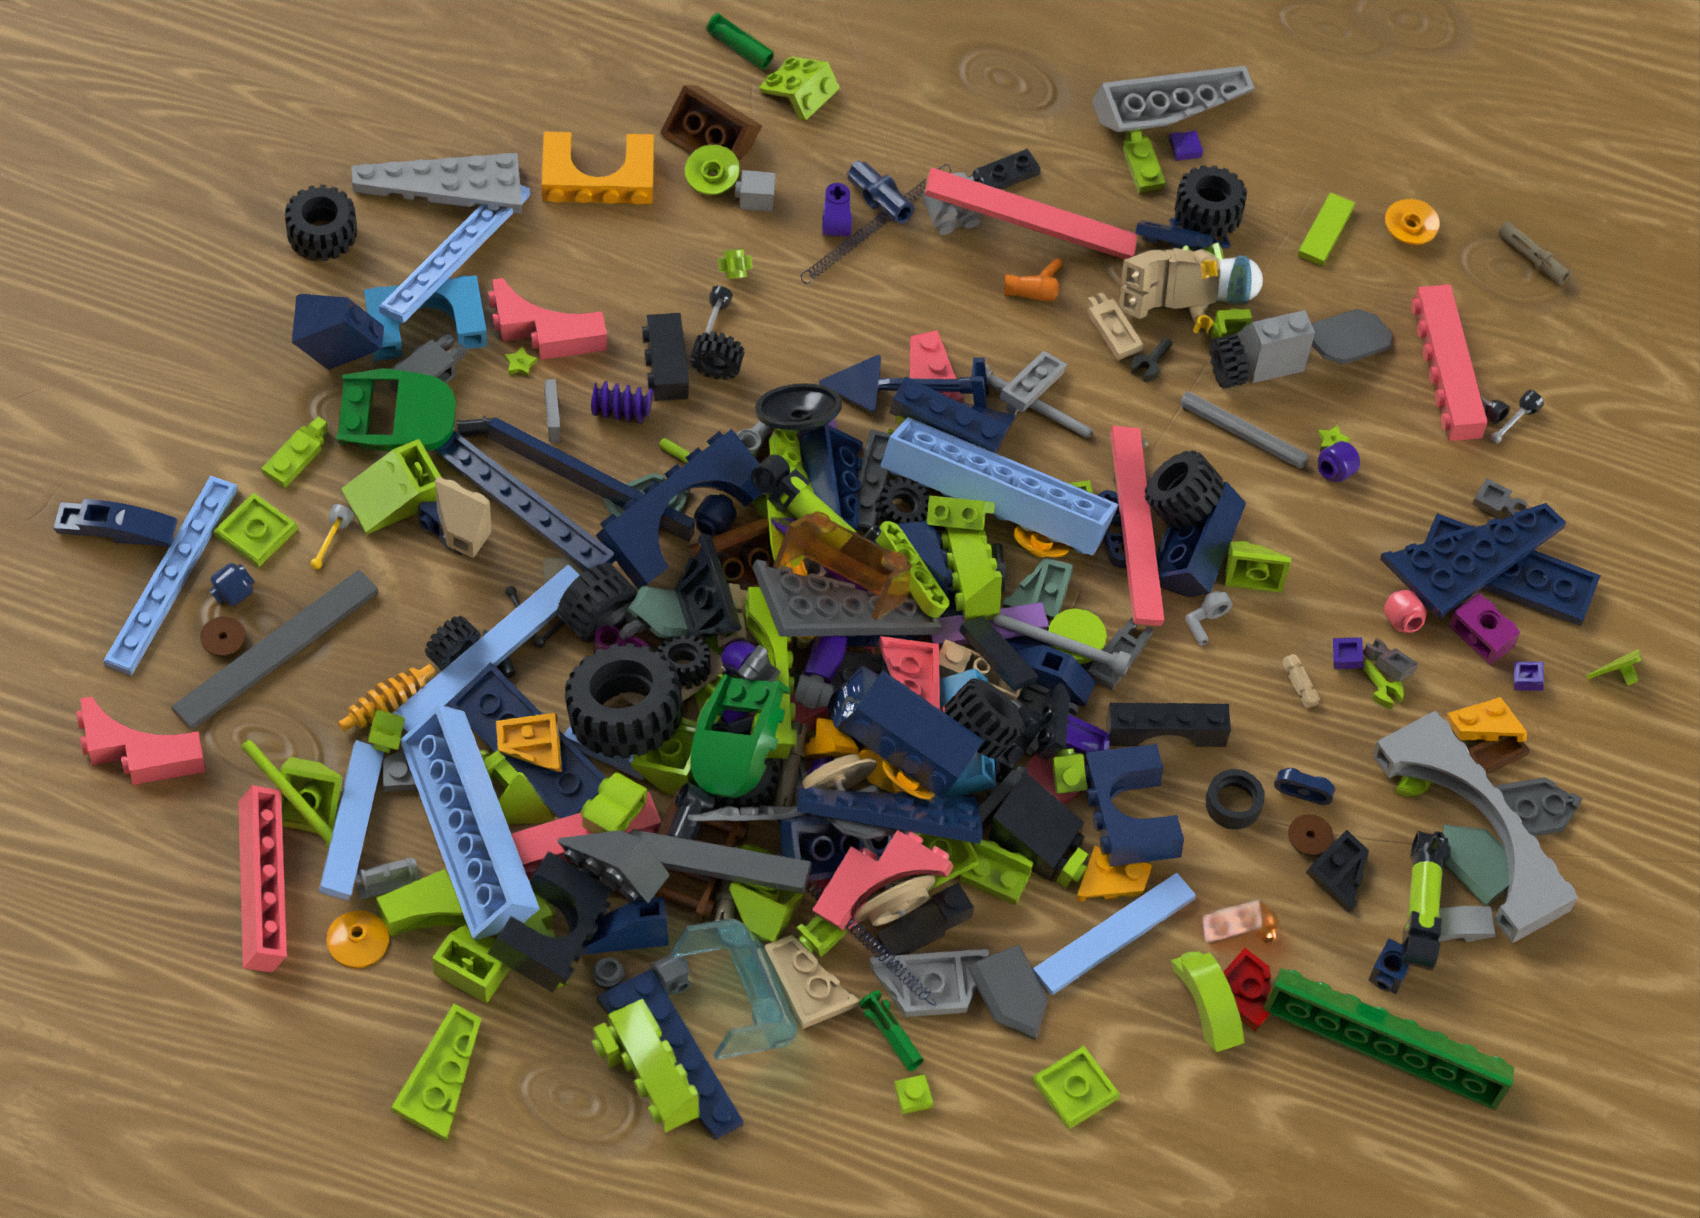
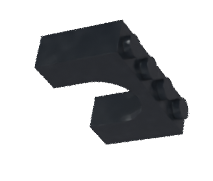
M548 851L529 882L534 894L553 904L563 913L568 922L569 935L564 937L545 936L510 916L488 954L553 993L559 983L565 985L571 977L574 969L570 965L572 961L578 963L587 948L582 944L585 939L590 941L599 926L595 923L596 918L602 919L610 907L611 903L606 900L612 889Z

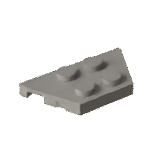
M989 950L893 955L895 959L888 964V967H892L893 963L899 960V963L892 968V971H895L900 964H903L902 968L896 972V975H899L904 968H907L906 972L900 976V979H903L908 972H911L910 976L904 979V983H907L915 975V978L908 983V987H911L919 979V982L912 987V991H915L923 983V986L916 991V994H920L927 987V990L920 995V998H924L927 992L931 991V994L926 999L935 1005L932 1001L933 999L936 1002V1006L929 1004L925 999L919 1000V996H915V992H911V988H907V984H903V980H899V976L896 977L895 973H891V969H887V965H883V961H879V957H870L869 966L904 1017L966 1013L977 987L967 967L976 961L988 957ZM889 956L886 960H884V964L888 963L890 958L893 956Z

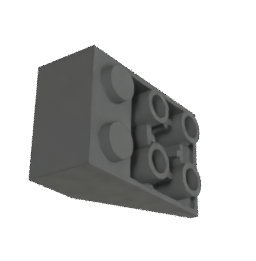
M621 830L563 837L557 841L564 849L565 853L563 855L568 861L577 865L581 871L611 888V892H614L616 889L631 901L639 899L649 903L670 875L642 839Z

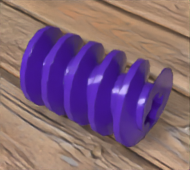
M604 381L601 388H598L597 382H595L591 400L592 415L597 416L602 409L603 417L608 418L613 411L614 418L619 420L624 413L627 422L632 421L634 415H636L637 422L641 424L646 416L647 419L649 418L653 389L650 388L646 396H643L642 388L639 386L635 394H632L630 385H627L624 391L620 392L619 383H615L613 389L609 390L607 381Z

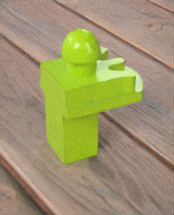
M479 750L490 780L493 781L496 778L506 789L518 772L498 750L492 755L486 750Z

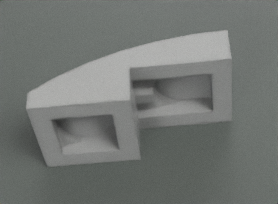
M1459 906L1439 909V918H1442L1439 942L1463 937L1466 942L1496 937L1491 907Z

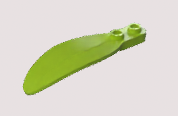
M776 430L769 439L770 455H780L788 462L790 473L797 469L809 480L802 467L800 443L797 435ZM809 483L807 487L814 493L812 485ZM772 492L766 493L770 541L775 564L779 570L781 566L787 567V562H790L792 567L798 566L800 560H803L807 553L805 554L775 528L771 518L773 517L775 522L792 530L798 538L810 546L812 541L797 527L781 519L798 518L788 509L781 512L768 500ZM806 526V528H807V529L814 535V537H815V533H814L811 529H809V528Z

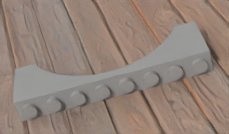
M1436 710L1377 741L1372 756L1388 778L1395 775L1407 776L1444 786L1471 802L1494 827L1504 847L1509 871L1506 902L1500 906L1494 920L1511 943L1520 940L1572 910L1578 898L1573 886L1563 879L1558 872L1555 862L1551 858H1547L1541 850L1536 837L1528 833L1522 825L1520 816L1509 808L1504 801L1501 791L1493 787L1487 779L1483 767L1475 763L1469 755L1466 745L1456 738L1448 721L1441 718Z

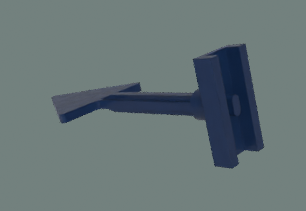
M876 355L821 379L819 385L835 390L841 398L871 414H875L878 392L897 391L904 378H880L882 360L880 355ZM973 358L971 377H960V379L911 378L935 391L973 394L974 405L987 408L986 395H989L985 358Z

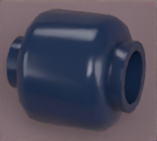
M709 494L703 499L694 513L695 525L701 534L714 537L728 531L737 513L733 506V501L724 494Z
M228 563L211 576L210 581L214 587L209 591L219 604L225 601L228 606L234 607L253 593L252 584L255 581L242 564L237 566L235 563Z

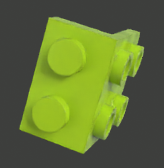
M798 57L787 58L783 65L774 73L768 75L759 86L762 93L789 97L800 120H807L840 89L828 62Z

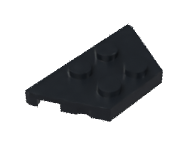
M701 534L697 540L701 544L696 558H689L685 566V572L680 577L675 588L689 635L696 636V639L727 634L742 629L712 536Z

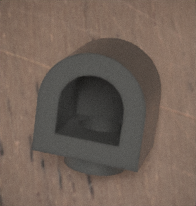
M673 953L651 964V969L667 996L674 993H683L690 987L691 983L688 980L690 968L683 956L678 957Z

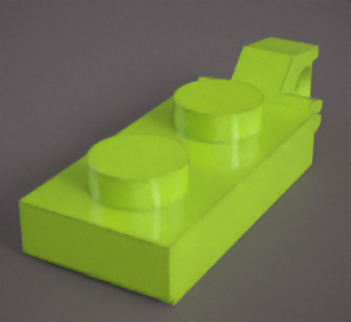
M1140 129L1125 132L1126 139L1123 140V153L1138 193L1165 189L1166 182L1148 136H1142Z
M318 416L309 424L308 428L302 426L261 468L262 474L283 488H286L321 451V446L324 443L323 437L328 432L327 421Z

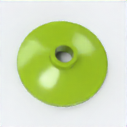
M706 145L698 148L689 156L685 164V176L689 185L697 192L706 195H718L728 191L735 185L740 174L739 161L735 154L728 148L720 145ZM711 172L718 174L716 176H708Z

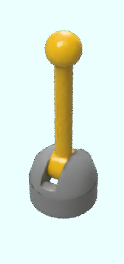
M340 504L333 505L328 516L332 528L317 557L310 562V566L313 569L318 570L321 568V560L337 529H344L351 523L354 513L349 508Z

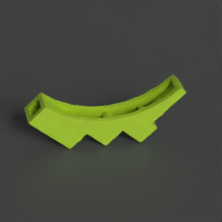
M445 869L376 898L378 913L386 925L390 937L414 929L434 926L462 927L467 924L452 881ZM534 894L539 910L525 921L524 924L545 936L556 937L551 929L553 928L552 916L555 915L553 904ZM559 983L556 988H559L564 985Z

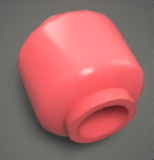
M1401 590L1389 596L1384 605V614L1396 631L1413 633L1424 625L1427 609L1413 591Z

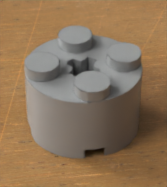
M963 172L952 173L954 175L975 181L972 175H970L969 178L966 176V173ZM925 190L923 191L922 199L932 224L940 235L949 234L954 228L962 226L970 229L980 223L979 217L982 215L981 213L925 196Z

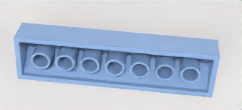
M909 417L889 437L880 466L895 476H904L914 482H919L921 487H930L940 491L945 497L995 502L993 515L996 518L1019 524L1026 531L1038 532L1045 535L1050 541L1062 542L1082 554H1094L1100 546L1119 505Z
M437 705L401 739L400 743L473 939L479 940L500 933L510 916L524 923L539 910V906L465 712Z

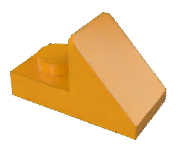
M818 718L816 721V738H809V743H804L803 751H805L804 758L820 759L828 756L836 758L853 754L857 755L858 747L850 736L835 727L833 720Z

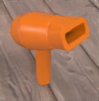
M1059 258L1054 259L1038 276L1018 277L1006 274L1004 295H1018L1037 301H1055L1059 292V284L1057 279L1052 277L1062 267V261Z

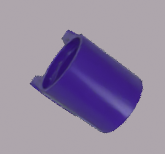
M832 183L826 188L822 235L850 237L852 223L850 191L842 183Z

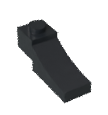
M958 882L933 894L931 899L891 926L877 932L876 939L880 945H883V950L887 948L886 955L891 952L890 956L908 955L944 937L946 930L972 918L974 906Z

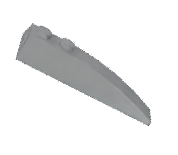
M1246 66L1102 83L1092 99V103L1100 124L1121 132L1167 126L1252 92L1254 86Z

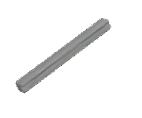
M1189 391L1181 399L1180 405L1300 469L1306 465L1309 458L1306 452Z

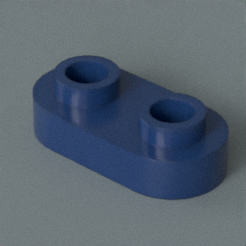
M1286 768L1278 771L1274 783L1275 788L1283 794L1319 805L1330 804L1335 793L1334 785L1327 778L1307 775L1295 768Z

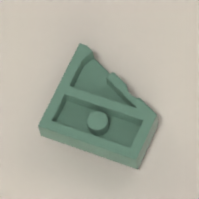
M1044 558L1035 567V571L1020 583V587L1010 597L1007 596L1004 599L1003 608L1042 602L1047 619L1053 620L1061 612L1072 576L1073 565Z

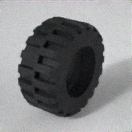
M627 643L626 646L619 647V644L610 645V648L606 650L600 648L594 651L593 656L589 657L587 655L579 662L580 667L575 666L565 685V701L573 734L576 735L577 740L582 745H588V749L597 754L603 752L605 757L614 758L617 755L621 756L622 759L630 758V755H646L647 751L652 748L655 751L663 745L664 740L668 741L675 734L674 730H677L682 722L681 716L684 713V705L679 676L676 673V668L672 662L667 660L666 656L658 651L654 653L650 647L643 645L642 648H639L636 644ZM620 693H637L646 696L641 702L626 708L603 706L607 700L620 695Z

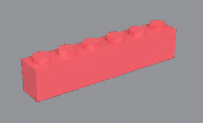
M1451 284L1418 287L1415 298L1411 300V311L1413 315L1417 316V334L1419 338L1423 339V357L1425 361L1429 362V380L1431 384L1435 385V403L1437 407L1441 408L1442 429L1447 431L1449 441L1480 439L1483 437L1488 422Z
M252 785L238 802L243 969L273 972L287 957L281 791Z
M647 792V802L635 819L630 822L625 830L626 833L631 834L632 829L658 833L662 822L650 792ZM581 813L515 832L511 835L528 880H530L548 851L573 864L564 857L565 851L557 842L559 838L594 833L582 827Z

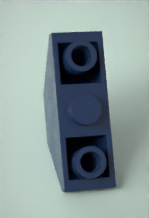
M1045 645L1016 650L1038 675L1035 684L1048 689H1054L1056 685L1063 684L1069 694V702L1084 708L1086 707L1096 682L1072 655Z

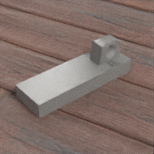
M1043 351L1002 389L999 398L1008 403L1006 412L1016 415L1019 411L1024 412L1030 404L1064 374L1067 364Z

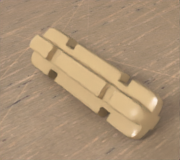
M1295 654L1286 656L1283 659L1282 665L1285 671L1290 673L1288 677L1297 694L1302 696L1300 699L1304 707L1311 708L1318 705L1320 697L1316 690L1312 689L1314 686L1304 667L1299 666L1301 662L1298 656Z

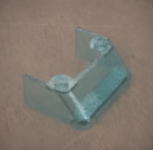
M735 919L687 926L671 951L673 958L728 948L753 1006L751 1016L755 1025L730 1029L713 1054L715 1060L785 1047L791 1044L797 1035L798 1027L761 941L742 922Z

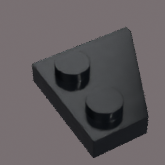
M1346 830L1305 873L1349 913L1356 904L1355 898L1358 887L1361 884L1362 870L1366 864L1369 850Z

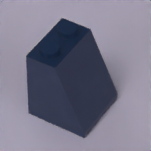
M310 294L296 295L292 343L327 370L382 350L384 325L348 297Z

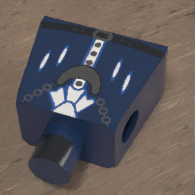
M864 666L856 671L831 696L827 706L835 727L850 737L852 736L842 730V728L879 676Z

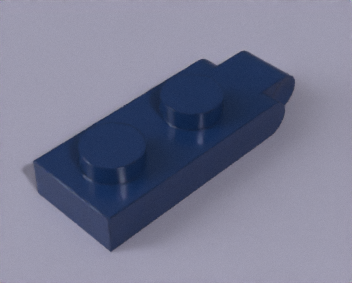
M1145 220L1137 223L1135 232L1137 235H1142V240L1158 243L1159 239L1169 241V246L1175 248H1182L1185 245L1207 248L1213 242L1211 236L1201 234L1200 232Z

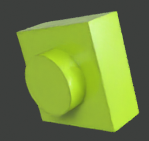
M1078 847L1062 869L1056 882L1065 888L1072 879L1078 882L1087 869V866L1083 863L1088 853Z
M925 1074L894 1081V1089L902 1114L933 1107V1100Z

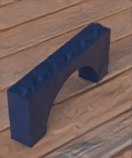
M732 429L724 435L720 431L706 441L709 447L703 451L699 447L685 457L688 461L687 464L680 467L677 463L664 474L667 478L665 481L659 484L655 480L643 490L646 494L638 501L636 497H633L621 507L624 512L620 516L616 517L613 513L600 523L603 529L595 536L602 544L615 553L617 564L638 590L669 568L660 549L658 530L662 513L674 496L690 489L712 488L730 494L746 507L763 494V492L754 487L751 481L752 470L759 465V462Z

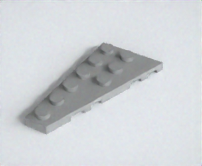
M517 153L485 156L474 155L459 158L447 157L433 160L421 159L407 162L352 166L353 192L382 196L390 193L403 194L405 199L414 200L415 196L428 197V202L471 207L476 203L488 205L489 210L498 211L500 207L513 208V213L523 214Z

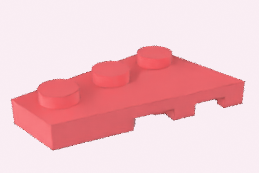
M937 330L910 337V378L956 379ZM937 391L955 401L963 402L964 397L960 392Z
M880 636L878 645L890 675L940 710L939 644Z

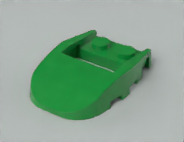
M385 368L342 375L344 382L338 434H336V440L340 445L345 446L346 442L359 444L362 449L380 450L389 453L393 449L420 439L425 450L432 451L443 446L451 437L455 425L456 396L452 388L439 378L427 374ZM377 380L398 381L393 435H369L374 385Z
M724 674L700 713L691 751L690 766L693 777L705 792L714 796L736 798L747 794L757 785L767 767L764 761L770 750L775 751L779 740L775 735L778 723H783L785 711L780 708L783 694H789V687L777 680L775 682L733 678ZM724 709L760 714L752 736L713 731L711 727L717 715H722Z

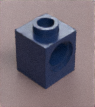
M1388 938L1372 969L1368 981L1374 983L1377 988L1383 991H1391L1397 994L1410 968L1409 965L1401 963L1402 944ZM1385 966H1392L1397 971H1390Z

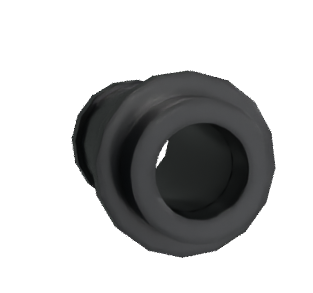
M483 416V419L457 420L458 433L462 437L485 436V438H488V424L492 418Z

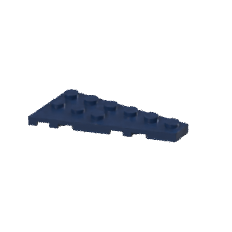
M1547 503L1515 512L1514 516L1501 520L1498 518L1489 520L1485 525L1478 527L1473 525L1433 537L1432 541L1416 545L1414 543L1405 546V549L1393 553L1392 551L1384 552L1381 554L1380 560L1440 619L1563 530L1566 521Z
M815 787L798 789L796 799L798 812L978 844L981 842L983 831L976 797L945 796L942 799L935 795L932 799H921L906 792L882 793L824 790Z

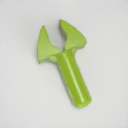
M1370 659L1364 660V668L1362 669L1378 688L1373 693L1372 700L1383 707L1392 709L1394 702L1387 695V693H1390L1401 704L1404 697L1402 682L1395 681L1392 683L1387 681Z

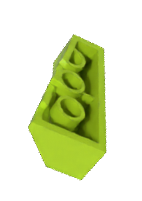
M945 527V533H941L942 550L947 551L948 566L946 569H951L953 586L951 589L952 591H957L955 594L957 611H962L964 622L984 616L987 620H993L995 615L1000 614L1002 575L1000 571H996L997 562L995 558H992V549L990 544H987L985 530Z
M638 1000L608 1014V1029L623 1052L620 1054L621 1061L627 1072L632 1070L637 1078L633 1082L641 1098L646 1096L651 1106L647 1109L655 1125L660 1123L664 1132H668L699 1117L698 1092L694 1085L689 1086L686 1078L687 1073L681 1064L674 1065L676 1059L673 1049L668 1041H660L659 1038L662 1037L660 1027L644 1000Z

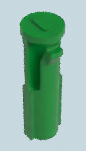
M715 13L709 19L706 31L723 41L761 69H765L772 62L774 50L736 26L720 13Z
M879 990L869 993L859 1002V1007L866 1009L863 1015L874 1022L906 1070L912 1072L923 1063L924 1058L890 1011L888 999H882V1008L878 1003L882 993Z

